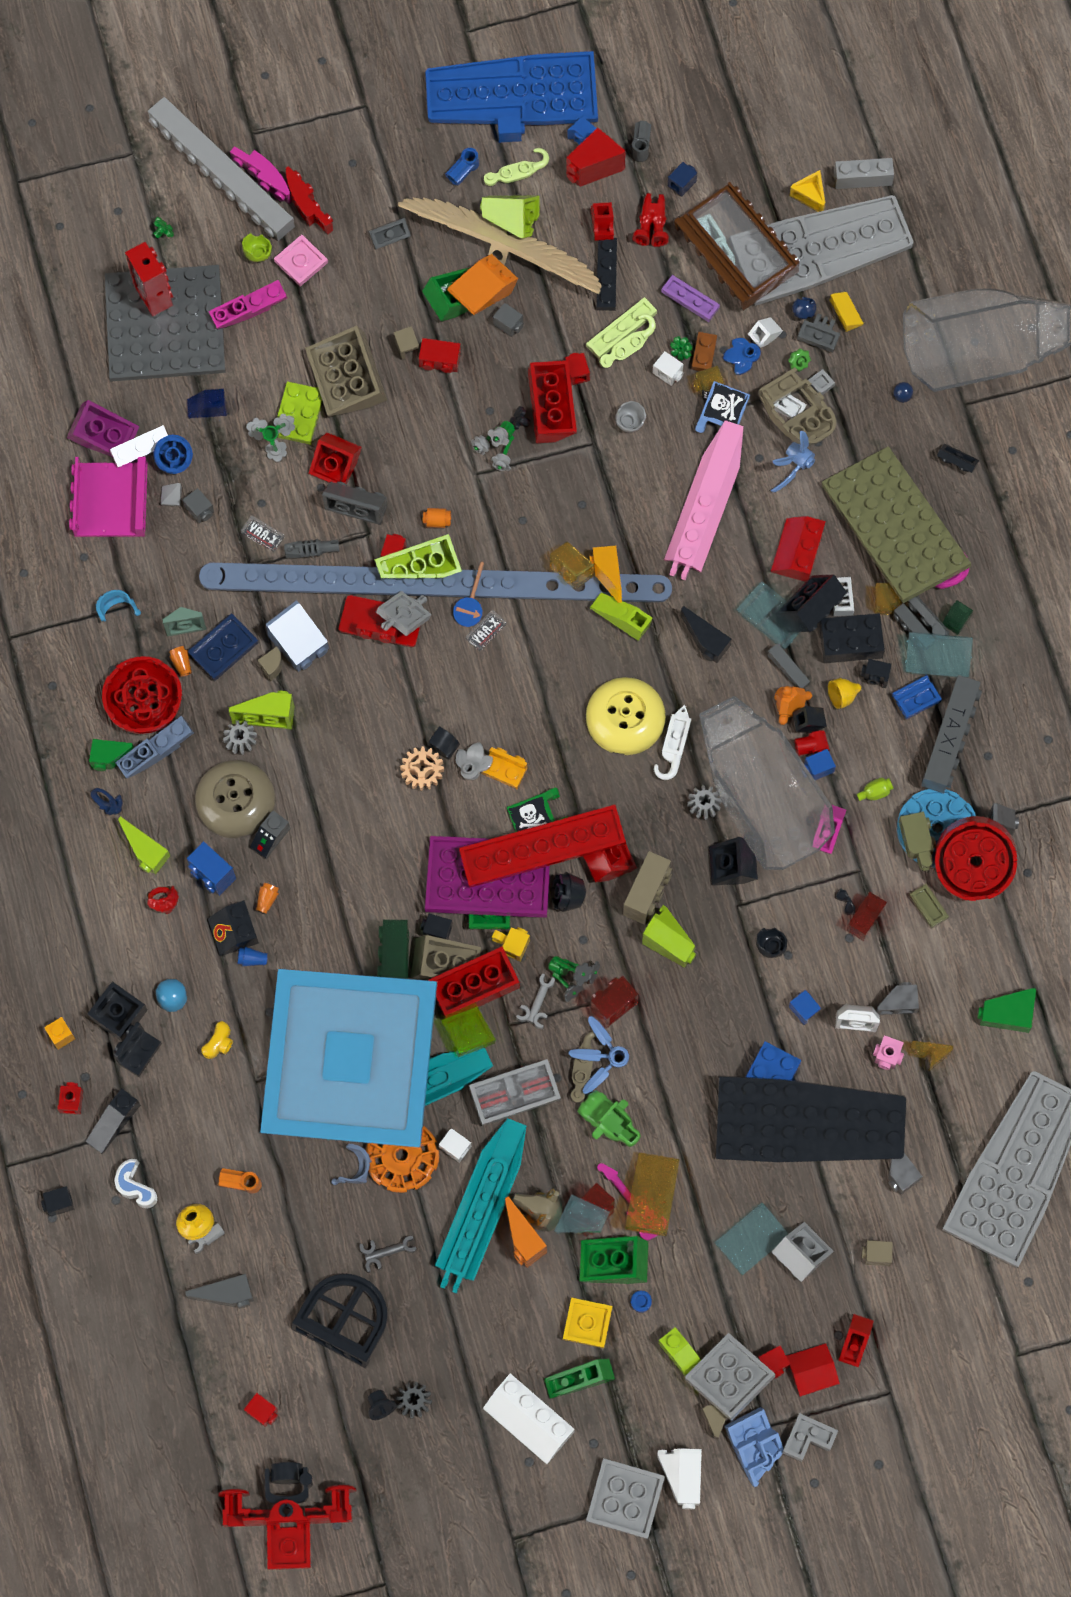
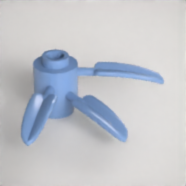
M800 431V444L793 442L786 450L788 457L773 460V464L777 466H785L793 461L797 467L783 482L771 489V492H776L785 487L796 476V472L800 468H810L814 464L815 454L807 448L809 440L805 431Z
M592 1016L588 1018L590 1027L601 1044L604 1046L607 1044L610 1048L609 1054H601L600 1050L573 1049L569 1051V1055L576 1059L600 1061L601 1058H608L610 1064L605 1069L601 1067L590 1078L583 1088L584 1094H588L597 1088L609 1076L608 1071L612 1067L623 1068L629 1061L628 1051L620 1046L613 1047L610 1043L612 1038L608 1032ZM617 1054L622 1055V1061L617 1062L615 1056Z

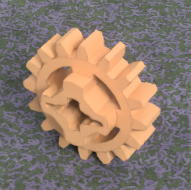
M424 747L421 748V751L414 748L413 754L407 752L408 759L403 758L402 763L405 765L400 766L401 771H405L401 775L402 778H407L405 780L406 784L412 783V789L419 786L420 791H423L424 786H427L430 790V784L432 783L437 786L438 782L436 779H442L441 772H444V767L441 766L443 760L438 759L439 754L435 753L433 755L431 748L426 752ZM427 758H429L430 760H432V761L434 762V764H433V763H430V762L427 760ZM421 766H425L424 771H420Z

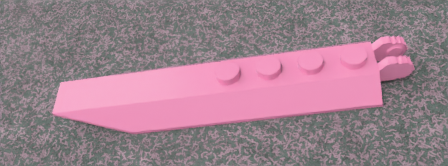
M724 421L702 456L664 561H673L670 571L671 576L676 574L679 564L685 566L681 574V579L686 580L690 568H694L700 573L703 569L740 468L744 426Z

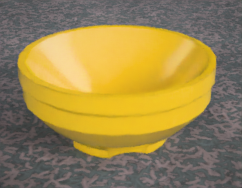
M191 1204L185 1207L179 1213L176 1220L178 1232L188 1240L203 1238L211 1231L214 1224L212 1212L202 1204ZM189 1213H197V1216L194 1220H186V1217Z

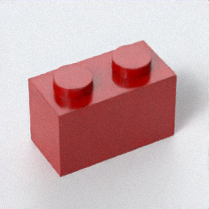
M422 338L419 367L425 370L437 369L445 373L457 372L461 344Z

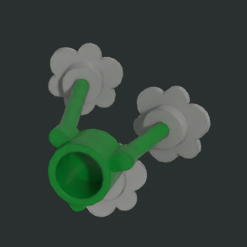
M281 414L280 417L274 419L275 427L267 426V422L263 419L254 418L252 422L246 424V428L249 430L248 435L256 440H261L264 437V439L270 441V444L265 448L268 453L267 457L275 462H280L282 457L287 455V445L284 442H278L276 439L279 437V433L288 436L295 429L293 424L294 417Z

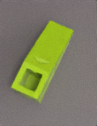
M600 593L590 609L637 641L647 631L653 619L636 606L623 601L618 603L614 597L604 593Z

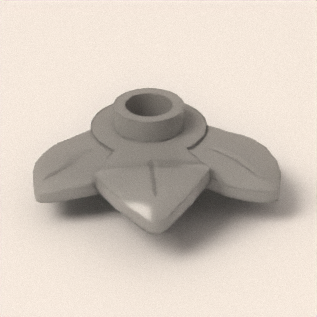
M480 742L472 744L467 751L459 749L456 753V764L461 768V775L467 780L478 778L480 772L488 770L493 762L492 756H484V748Z

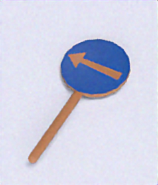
M480 562L470 598L460 599L454 606V618L462 626H474L482 617L483 610L481 604L474 599L484 562Z

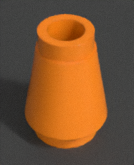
M184 646L170 650L169 658L180 674V677L190 675L192 672L188 650H185Z
M264 882L263 886H260L255 910L267 914L279 895L277 893L279 888Z

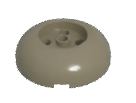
M229 760L213 766L201 778L195 794L196 810L202 823L213 833L234 839L258 832L261 824L274 811L276 801L274 787L268 775L255 764L243 760ZM234 780L235 785L230 787L227 785V782ZM246 789L252 791L250 796L244 795ZM220 796H223L225 798L224 802L218 803L216 801L220 798ZM242 807L241 811H233L234 808Z

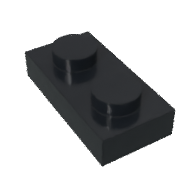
M945 443L937 454L942 461L949 464L953 463L964 472L972 473L980 461Z

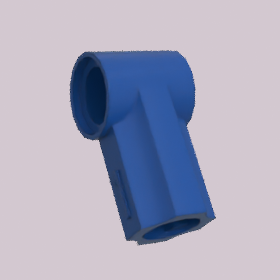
M474 148L463 150L461 157L446 173V177L450 182L459 186L471 171L479 167L478 152ZM470 157L475 158L473 161L466 160Z

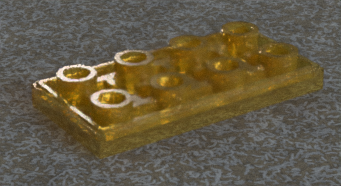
M638 1153L625 1230L667 1236L680 1159Z

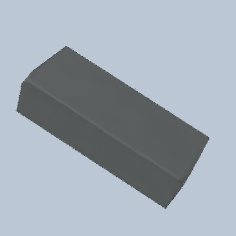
M400 218L368 230L375 249L411 236L405 218Z

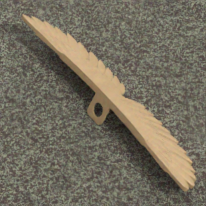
M413 198L398 202L399 207L414 212L418 216L445 224L449 228L490 243L488 255L493 254L495 250L500 251L503 258L499 261L504 265L508 252H511L549 272L551 271L575 285H580L597 294L601 291L599 288L602 286L598 282L599 279L594 276L593 271L587 269L586 264L579 262L577 258L568 256L566 252L557 249V247L547 245L546 242L537 241L533 237L519 238L516 235H508L507 230L483 218L482 214L479 216L473 210L469 211L462 206L458 208L449 202L444 203L438 199L432 201L427 198H423V200Z

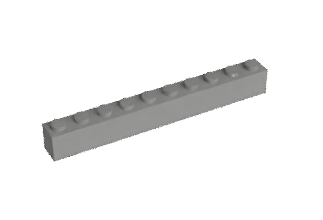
M165 97L148 110L150 124L154 128L158 127L167 140L173 141L176 149L179 152H184L192 164L196 163L206 177L210 176L215 186L219 189L222 188L231 201L235 200L244 213L248 212L255 224L264 227V231L269 237H274L279 241L295 227L293 217Z

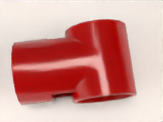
M824 730L812 732L807 737L794 739L798 756L810 753L814 755L826 749L830 751Z

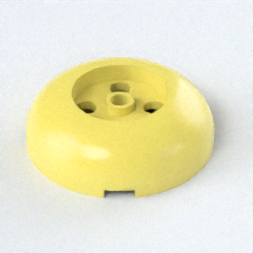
M629 677L612 679L601 685L593 693L587 705L586 723L588 731L599 746L611 753L633 755L647 750L659 739L665 725V707L661 697L653 687L639 679ZM630 697L633 701L626 703L624 699ZM613 707L616 708V712L614 714H610L608 712V709H613ZM637 712H641L644 717L638 719L635 715ZM619 724L628 725L626 729L620 728Z

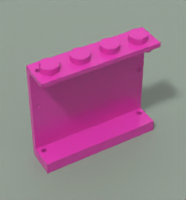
M75 457V464H72L74 482H71V494H74V500H70V511L73 512V518L69 520V528L73 530L75 537H145L148 472L146 457H138L137 463H127L121 467H117L116 463H80L79 458Z

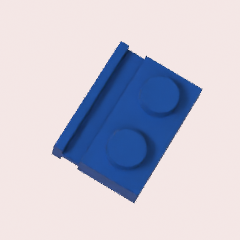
M927 675L892 693V697L896 700L906 720L942 700Z

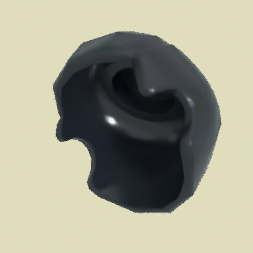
M762 928L757 934L756 946L759 953L764 957L777 958L787 950V938L784 933L776 928Z

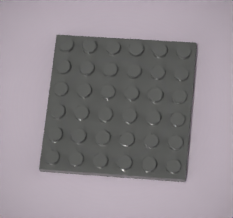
M219 265L166 269V275L169 279L168 283L171 287L170 291L173 295V298H171L173 306L155 316L151 315L135 289L130 271L105 273L110 382L226 373L223 328L217 329L209 314L210 310L222 305Z

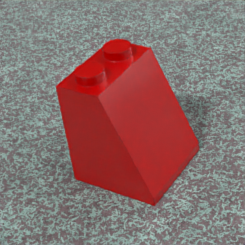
M597 127L566 157L567 178L570 182L576 183L581 187L619 173L625 169L626 151Z

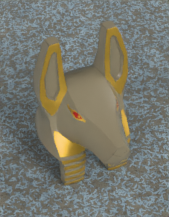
M553 1188L548 1193L536 1192L534 1195L519 1193L514 1195L513 1203L527 1213L525 1216L526 1220L537 1230L551 1232L559 1225L563 1216V1206L558 1198L560 1191Z

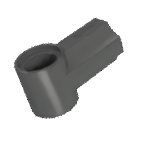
M640 120L635 123L632 157L638 162L645 161L649 156L652 125L647 121Z

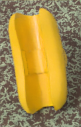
M224 1021L216 1024L212 1038L201 1049L203 1056L208 1059L215 1058L220 1052L227 1054L233 1044V1040L228 1038L231 1033L230 1027Z

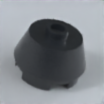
M569 872L555 875L552 888H555V899L551 898L553 908L559 909L562 912L580 908L586 896L583 879Z

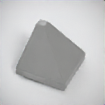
M181 483L162 486L161 505H181Z

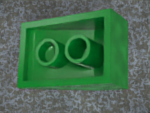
M471 267L431 277L422 292L441 321L456 318L469 311L447 289Z
M639 1236L581 1240L580 1282L647 1283L648 1241Z

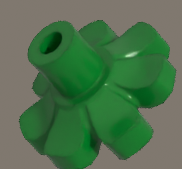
M157 217L154 225L158 229L154 232V235L157 238H160L163 234L173 237L172 226L170 224L167 225L161 217Z
M680 336L675 337L674 341L670 344V347L674 349L671 351L672 356L678 355V359L681 361L691 357L689 351L692 350V345L688 342V338L684 337L681 339Z

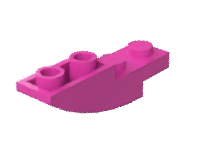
M234 146L230 151L231 160L238 167L246 169L253 177H257L258 185L265 192L269 191L279 201H285L290 204L291 196L288 186L272 163L255 150L251 155H248Z
M279 280L246 296L241 295L210 310L209 314L217 329L262 314L270 310L271 306L287 299V296Z

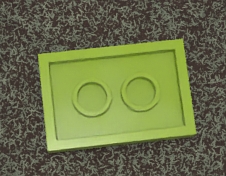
M287 382L277 417H280L281 414L293 416L295 429L288 436L279 433L278 438L311 445L323 402L319 388Z

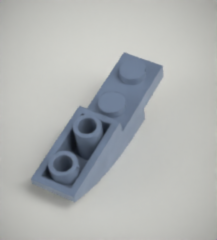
M180 716L150 740H144L115 763L128 779L174 752L180 747V743L194 732L184 717Z

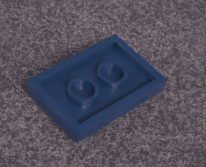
M231 613L188 651V654L216 681L254 648L259 641Z

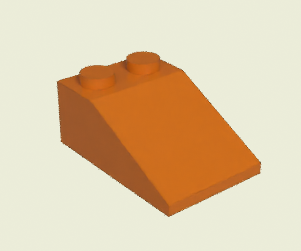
M490 254L473 265L448 287L447 291L475 315L509 296L516 285L518 277L493 254Z
M508 1196L505 1198V1204L514 1246V1257L520 1265L525 1264L528 1268L547 1253V1245Z

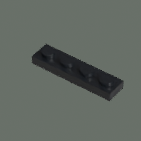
M617 238L613 240H598L597 278L602 287L599 288L601 291L597 294L596 310L616 311Z

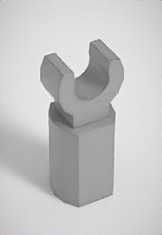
M216 1222L206 1236L198 1240H189L188 1243L189 1245L195 1242L199 1243V1247L194 1250L195 1254L202 1252L204 1245L211 1244L224 1235L225 1232L219 1223Z

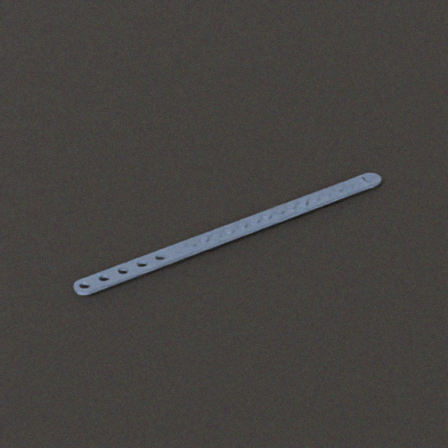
M208 563L201 568L199 578L202 586L209 590L396 595L403 591L406 595L470 597L478 570H462V572L444 578H381L377 567ZM220 569H223L225 572V580L222 584L220 583L223 579V575ZM482 570L474 597L595 601L600 593L613 596L609 592H602L600 590L601 582L595 576V573ZM620 574L622 601L664 602L671 596L672 584L665 576ZM549 581H555L558 583V588L555 591H550L547 589L546 584ZM578 581L582 582L585 585V589L580 592L575 591L573 584ZM629 583H635L638 586V590L635 593H629L626 590V586ZM655 584H662L665 590L663 593L657 594L652 588Z

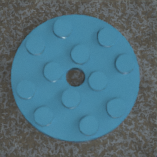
M926 789L913 795L903 805L897 820L898 840L906 852L899 826L900 816L924 812L925 817L930 819L931 827L935 823L940 824L943 830L939 833L933 831L932 828L929 829L930 836H934L937 845L941 834L948 826L955 821L976 816L971 805L962 799L959 794L947 789L944 794ZM934 848L933 854L931 855V856H932V859H931V860H932V862H933L931 867H934V868H936V867H935V850H936V848Z

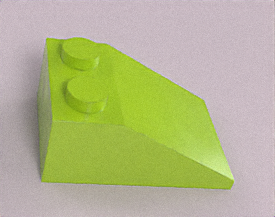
M277 691V693L271 692L229 707V713L233 724L239 721L240 725H242L246 721L250 726L292 729L295 706L292 694H289L287 691Z

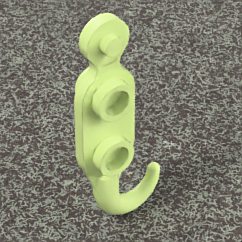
M536 148L533 151L541 153L543 160L539 162L522 161L504 166L498 173H487L484 176V182L488 186H493L498 181L511 183L528 178L548 164L549 154L544 149Z
M648 314L639 315V319L645 318L649 321V327L644 331L633 332L617 342L612 347L610 354H603L600 357V365L608 368L615 359L623 360L639 350L656 328L654 318Z

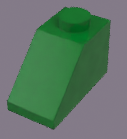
M93 739L89 763L97 771L112 770L117 766L115 762L134 749L132 743Z

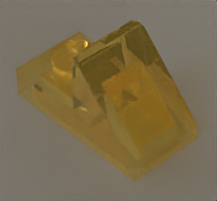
M912 1041L909 1053L920 1058H925L927 1055L930 1056L928 1069L930 1071L952 1053L953 1046Z

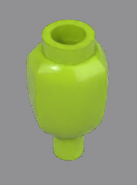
M881 777L866 784L864 791L857 793L859 801L866 798L878 800L888 796L890 790L894 788L889 778L884 779Z

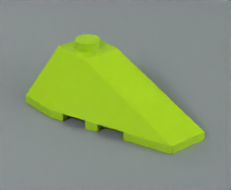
M449 534L375 559L381 578H444L462 572Z

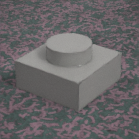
M823 369L808 380L812 384L811 387L822 395L835 386V382Z

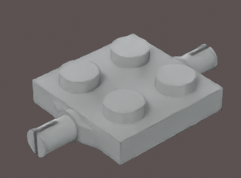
M400 591L377 609L376 613L386 620L381 624L382 629L386 631L394 626L405 636L409 635L431 617V613L422 606V604L427 602V598L421 595L419 598L413 599L403 591Z

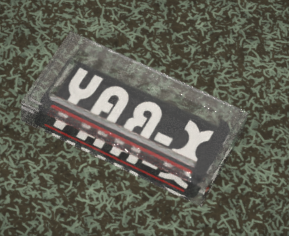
M252 515L241 530L242 534L272 552H275L285 537L284 534Z
M491 610L471 630L465 639L480 652L507 625V622L495 611Z

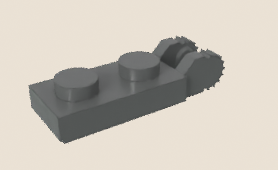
M919 596L909 600V607L915 613L919 612L923 616L921 620L928 627H933L932 633L936 637L943 640L949 637L950 634L947 628Z

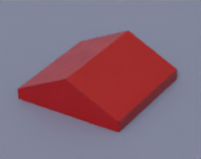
M827 1344L787 1356L799 1397L840 1384Z

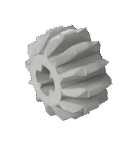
M236 721V726L229 724L230 730H224L226 737L223 738V742L227 743L226 748L228 750L232 749L234 754L240 750L241 754L244 755V749L251 752L252 748L250 745H256V740L254 739L257 737V733L253 732L254 727L252 725L248 726L246 721L242 725H240L239 721ZM240 735V736L242 737V735H243V739L240 740V739L238 738V740H237V736Z
M702 785L701 791L694 788V794H689L688 796L690 801L687 802V806L692 807L690 809L691 814L697 812V819L704 815V819L707 820L708 814L711 817H715V811H720L721 807L719 804H721L722 800L717 798L719 796L718 791L712 793V786L705 790V786ZM704 800L708 801V803H705V805L701 804V802H704Z

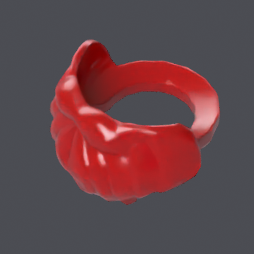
M173 885L171 889L157 887L148 894L147 905L157 912L169 914L177 905L179 899L178 892ZM158 893L168 894L167 897L161 899L153 898Z

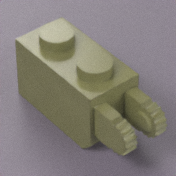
M924 812L900 816L899 826L907 856L911 859L917 858L920 870L929 871L933 863L931 855L934 848H936L935 838L930 836L929 829H931L929 817H925Z

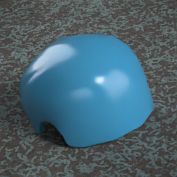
M166 979L157 986L155 992L156 1000L162 1009L167 1012H176L183 1008L187 1002V993L183 983L177 979Z

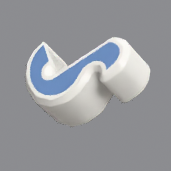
M137 1159L124 1161L116 1172L114 1180L116 1189L125 1198H138L136 1202L142 1208L153 1207L157 1203V1194L154 1189L131 1180L138 1168L139 1161Z

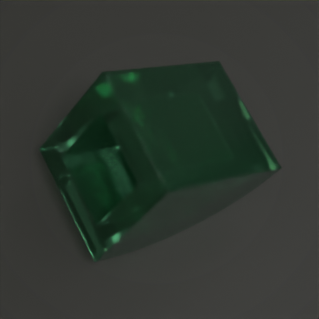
M956 600L943 621L944 626L959 635L970 620L973 610Z

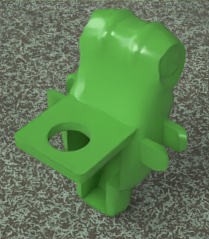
M595 1090L580 1104L577 1112L596 1128L591 1134L595 1139H598L603 1134L613 1141H621L628 1147H632L641 1137L640 1132L633 1127L632 1119L624 1111L628 1106L626 1100L622 1099L619 1103L617 1101L613 1103L603 1093Z

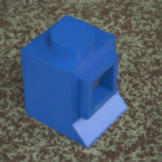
M582 116L567 130L568 139H574L580 145L596 127Z

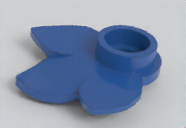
M744 338L733 339V348L728 349L724 353L723 360L735 364V375H741L748 372L753 362L760 358L761 350L758 345L749 343ZM750 350H754L753 354L748 355Z

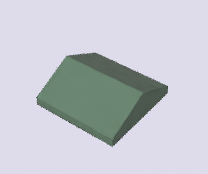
M180 607L162 619L167 637L206 630L202 612Z

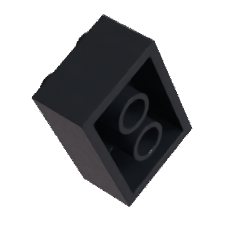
M834 574L812 575L775 615L787 632H812L817 628V624L830 614V610L842 602V598L847 591Z
M880 613L830 617L820 621L819 629L823 663L883 659L885 648Z

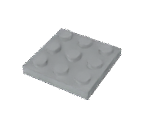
M728 1333L685 1376V1380L732 1421L774 1379L775 1373Z
M603 1458L586 1522L648 1539L665 1476Z

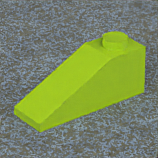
M120 816L118 821L140 863L139 867L147 873L151 871L156 875L170 857L169 851Z
M676 1327L659 1340L658 1344L684 1376L701 1361Z

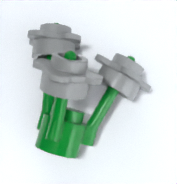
M503 421L499 427H496L494 430L490 429L486 438L480 435L475 436L471 440L473 449L481 455L489 451L490 443L488 441L490 439L495 447L501 444L506 445L503 454H497L496 457L493 456L491 459L493 461L492 466L499 471L511 470L509 466L511 459L507 456L511 442L514 440V425L508 421Z

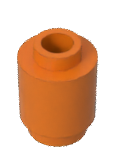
M427 508V512H423V523H427V527L431 528L451 526V511L446 510V508Z

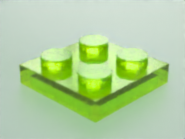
M478 1007L448 1017L440 1022L458 1058L495 1044L496 1039Z

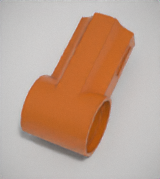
M222 1168L219 1175L220 1187L247 1191L251 1194L257 1193L262 1187L261 1179L253 1172ZM250 1178L256 1179L253 1187L246 1186Z

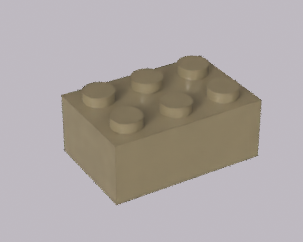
M650 851L648 852L624 903L623 916L646 925L647 920L651 921L656 911L655 903H660L663 897L664 884L668 885L672 877L673 868H671V860Z

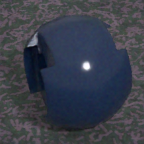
M802 297V299L797 298L792 306L794 315L802 319L812 318L817 310L815 301L806 297Z

